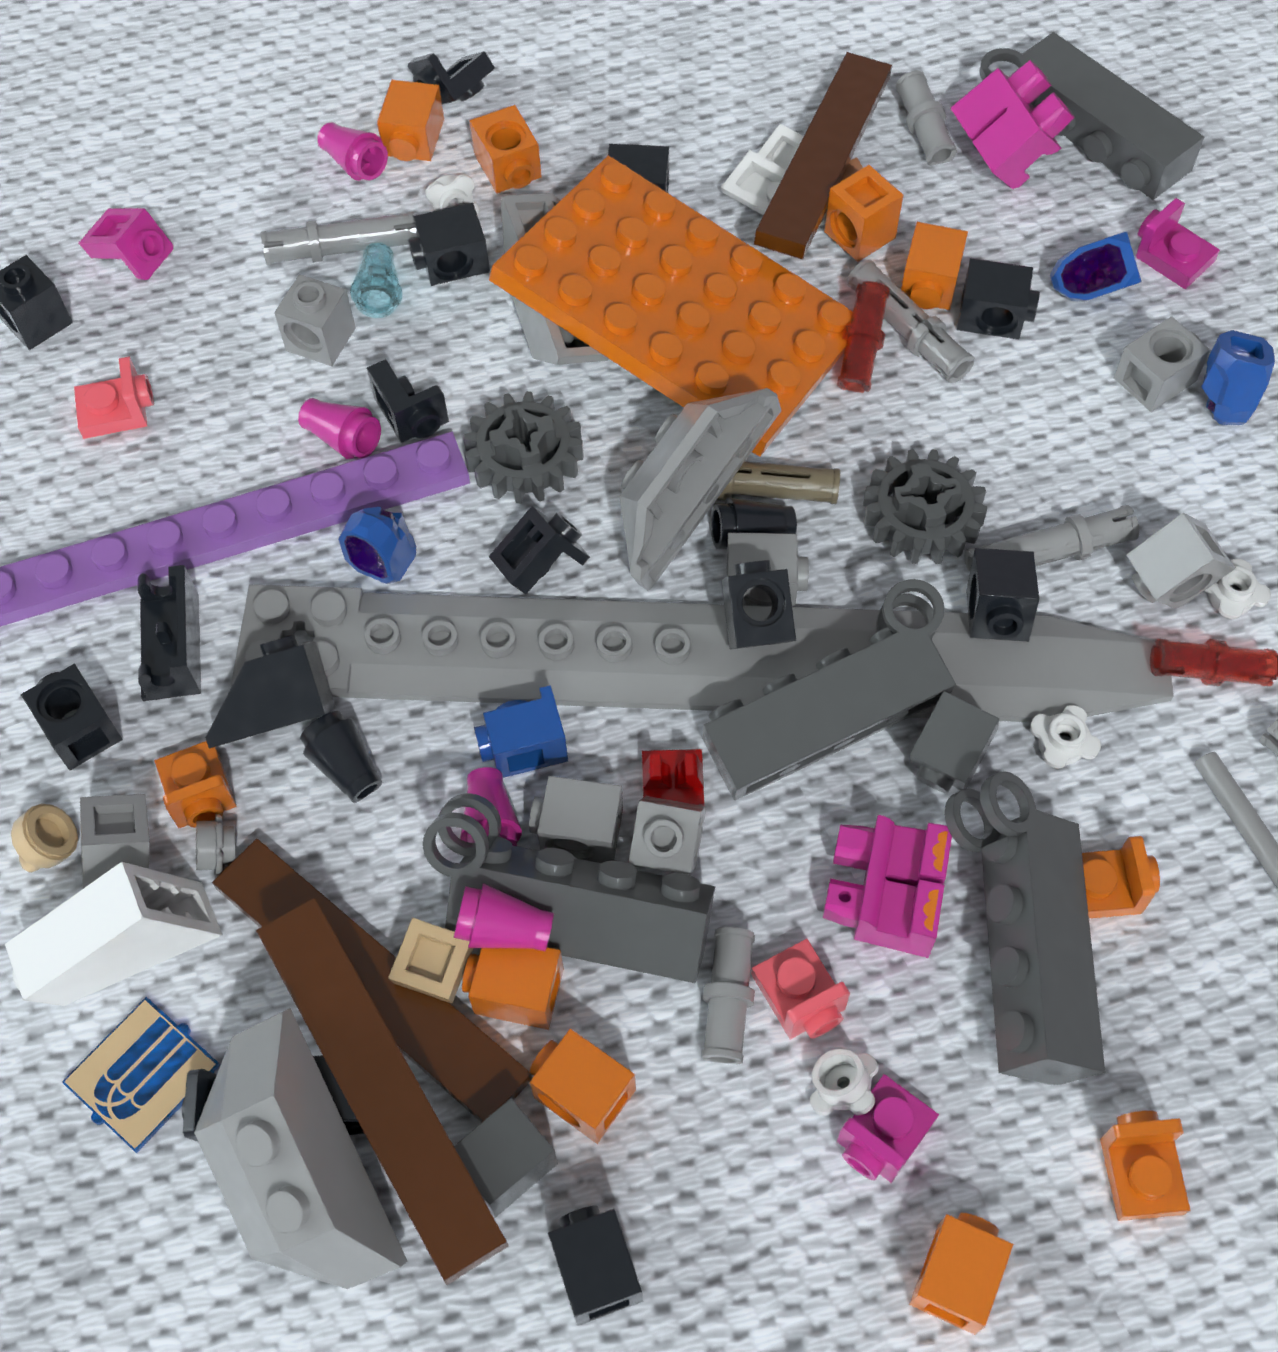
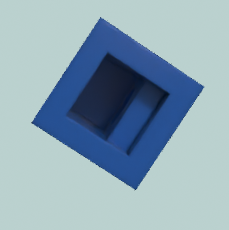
M551 685L539 688L541 699L529 702L525 700H512L501 704L496 710L484 712L485 725L474 727L482 762L494 760L496 769L501 771L503 778L568 762L566 738Z

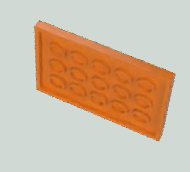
M609 155L492 265L489 281L682 407L691 402L765 388L770 389L778 396L781 412L752 451V453L761 457L849 348L866 322V319L845 305L834 300Z

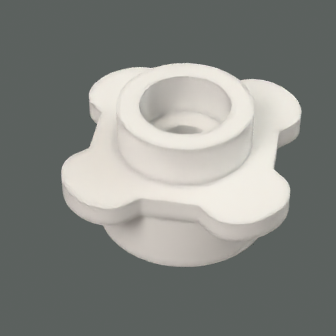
M466 174L442 176L431 183L426 190V197L434 211L473 202L477 215L479 213V206L473 201L472 196L475 183ZM454 198L457 199L454 205H449V201Z
M1243 559L1231 560L1236 569L1205 590V592H1208V599L1211 605L1226 618H1239L1254 605L1258 607L1265 606L1271 598L1270 589L1257 581L1252 573L1251 564ZM1231 585L1238 586L1240 591L1233 589Z
M1069 705L1065 707L1063 713L1052 716L1038 714L1033 718L1030 724V732L1033 736L1038 737V746L1047 765L1053 768H1063L1066 765L1076 763L1082 757L1093 759L1098 755L1101 749V742L1097 737L1091 735L1085 723L1087 713L1082 708ZM1068 733L1071 739L1066 741L1060 737V734Z
M835 1049L822 1055L815 1063L812 1071L813 1084L817 1089L810 1096V1104L814 1111L823 1116L829 1115L834 1110H851L855 1115H863L869 1112L875 1104V1098L871 1092L872 1077L879 1070L875 1058L867 1053L857 1055L848 1049ZM850 1081L846 1088H839L841 1082Z

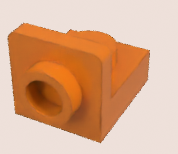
M207 741L154 760L165 795L162 797L165 808L179 829L187 825L196 828V821L215 820V814L223 816L224 811L237 807L217 747L209 749Z
M1142 836L1128 837L1120 850L1082 853L1089 919L1142 914L1155 896V893L1159 891V867L1153 855L1147 856Z
M1151 1110L1136 1111L1118 1116L1116 1118L1117 1124L1113 1125L1100 1139L1117 1220L1125 1221L1187 1214L1191 1209L1175 1141L1184 1133L1181 1119L1159 1120L1158 1113Z

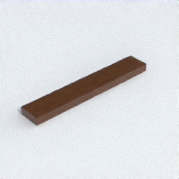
M850 52L846 53L756 229L754 245L804 259L827 211L830 188L841 181L890 79L893 65Z
M256 838L212 882L217 891L258 927L266 925L315 897L400 1051L481 1123L511 1098L514 1100L533 1079L532 1074L450 1003L392 983L388 977L396 957L259 839Z
M315 897L258 928L256 932L446 1285L509 1247L503 1233Z

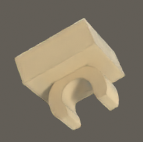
M412 917L388 979L394 984L452 1004L464 975L467 960L474 948H468L469 941L453 938V931Z

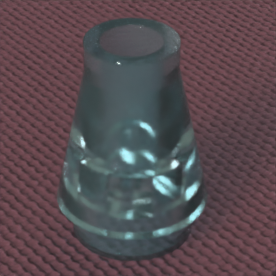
M374 243L365 248L363 260L350 289L351 298L357 309L362 314L371 318L389 316L402 300V289L394 264V253L390 247L381 243Z

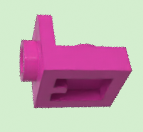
M1175 198L1161 212L1155 209L1145 218L1138 230V236L1142 239L1135 257L1186 290L1216 261L1220 249L1178 223L1185 203Z
M108 208L79 241V245L90 258L122 259L136 278L141 280H148L174 248L172 242L145 208Z
M883 1074L871 1091L875 1098L873 1108L866 1114H854L852 1118H849L841 1128L836 1142L846 1149L842 1157L854 1170L873 1181L881 1175L892 1184L937 1120L939 1114L887 1075Z

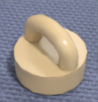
M39 804L31 807L13 823L11 830L12 844L19 855V862L22 868L27 872H34L40 868H51L60 864L76 850L78 843L77 828L72 819L62 809L50 804Z

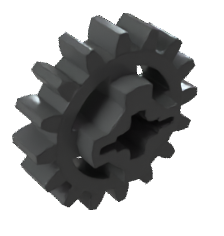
M526 391L521 402H515L509 393L504 394V406L499 408L490 402L485 403L486 418L472 416L470 419L472 432L464 434L467 468L469 472H475L479 488L492 484L493 495L496 499L503 497L507 491L514 492L515 502L521 504L524 500L525 493L533 492L535 498L540 502L545 498V488L550 486L561 493L564 490L563 476L577 477V461L583 460L584 457L583 440L581 437V425L579 421L572 422L571 409L568 406L555 411L554 397L548 395L541 403H536L531 391Z
M914 449L908 450L905 463H901L893 456L887 458L885 471L875 469L872 472L870 486H866L863 506L866 507L864 524L866 526H875L873 541L881 543L890 540L892 545L889 555L893 557L900 554L903 549L910 551V558L913 564H918L922 554H930L935 564H941L945 550H948L957 558L963 554L966 542L975 544L988 509L987 506L983 505L986 494L985 487L973 486L976 472L973 469L962 473L957 471L959 458L956 456L949 459L946 464L939 462L938 451L933 449L928 454L927 459H919ZM947 523H953V524L950 525L949 527H947V528L945 527V524H947Z

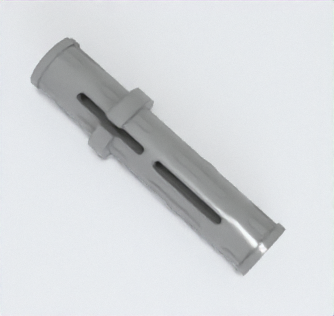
M408 212V214L317 225L316 221L306 222V227L272 232L262 231L260 233L261 241L264 245L266 265H270L275 262L311 257L313 262L323 261L322 256L409 245V239L417 238L413 212Z
M864 260L854 267L848 277V286L862 296L881 317L908 341V349L915 356L923 355L950 383H956L968 374L974 365L973 360L975 358L946 332V324L936 316L930 317L872 260Z
M1124 505L1118 509L1085 518L1080 514L1068 516L1065 518L1064 524L977 548L1034 551L1036 567L1072 556L1076 560L1091 557L1090 553L1094 550L1126 541L1137 540L1139 537V524L1136 516L1126 519V516L1132 515L1134 510L1129 505ZM975 548L965 550L964 557L968 571L971 570Z

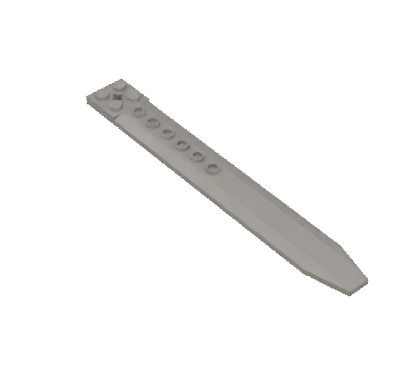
M249 584L231 686L246 661L263 656L260 644L294 635L295 631L306 630L308 636L314 637L313 641L316 643L332 697L505 703L512 700H525L529 702L541 699L539 688L551 685L556 705L714 711L733 700L740 699L743 705H746L765 696L762 691L763 688L785 675L795 674L797 680L817 671L816 664L835 651L848 648L850 654H853L870 646V637L877 633L876 621L880 610L792 607L796 641L730 650L724 605L363 593L362 588ZM743 605L745 613L751 619L757 621L765 620L772 606ZM893 610L896 619L906 627L921 628L926 626L925 618L920 611ZM944 612L943 620L932 638L935 647L956 683L950 694L1000 718L999 721L1032 722L1033 718L1038 714L1052 716L1063 713L1065 707L1069 705L1082 708L1087 713V717L1168 702L1174 697L1167 644L1065 619L1035 615L1030 640L1026 642L970 638L968 613ZM936 705L909 718L929 719Z

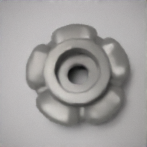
M215 814V820L196 821V870H215V875H220L223 863H232L235 860V826H223L222 816Z

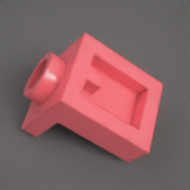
M130 356L119 358L121 378L74 387L78 429L83 439L147 427L145 407L154 406L153 392L147 374H137Z
M808 939L752 967V977L790 1040L805 1031L810 1039L817 1038L829 1032L843 1021L844 1018L840 1012L846 1009L850 992L844 982L834 983Z

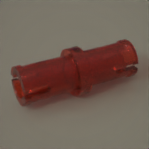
M864 281L863 284H857L851 322L843 330L842 339L847 340L840 376L837 379V386L843 390L860 393L870 391L876 354L884 345L886 335L881 329L890 289L886 285L874 281Z
M1165 638L1156 639V645H1153L1151 649L1150 668L1152 674L1158 677L1174 676L1201 679L1202 683L1206 686H1221L1227 681L1258 684L1264 687L1272 686L1274 684L1273 680H1276L1278 677V654L1274 649L1267 648L1263 650L1228 646L1227 642L1221 639H1208L1204 644L1170 641Z

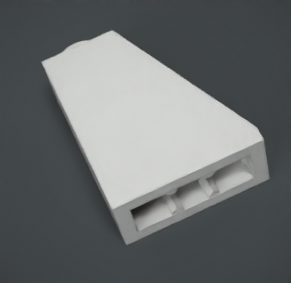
M120 862L7 942L5 946L13 968L14 983L21 992L24 1001L66 1006L220 937L222 932L202 882Z

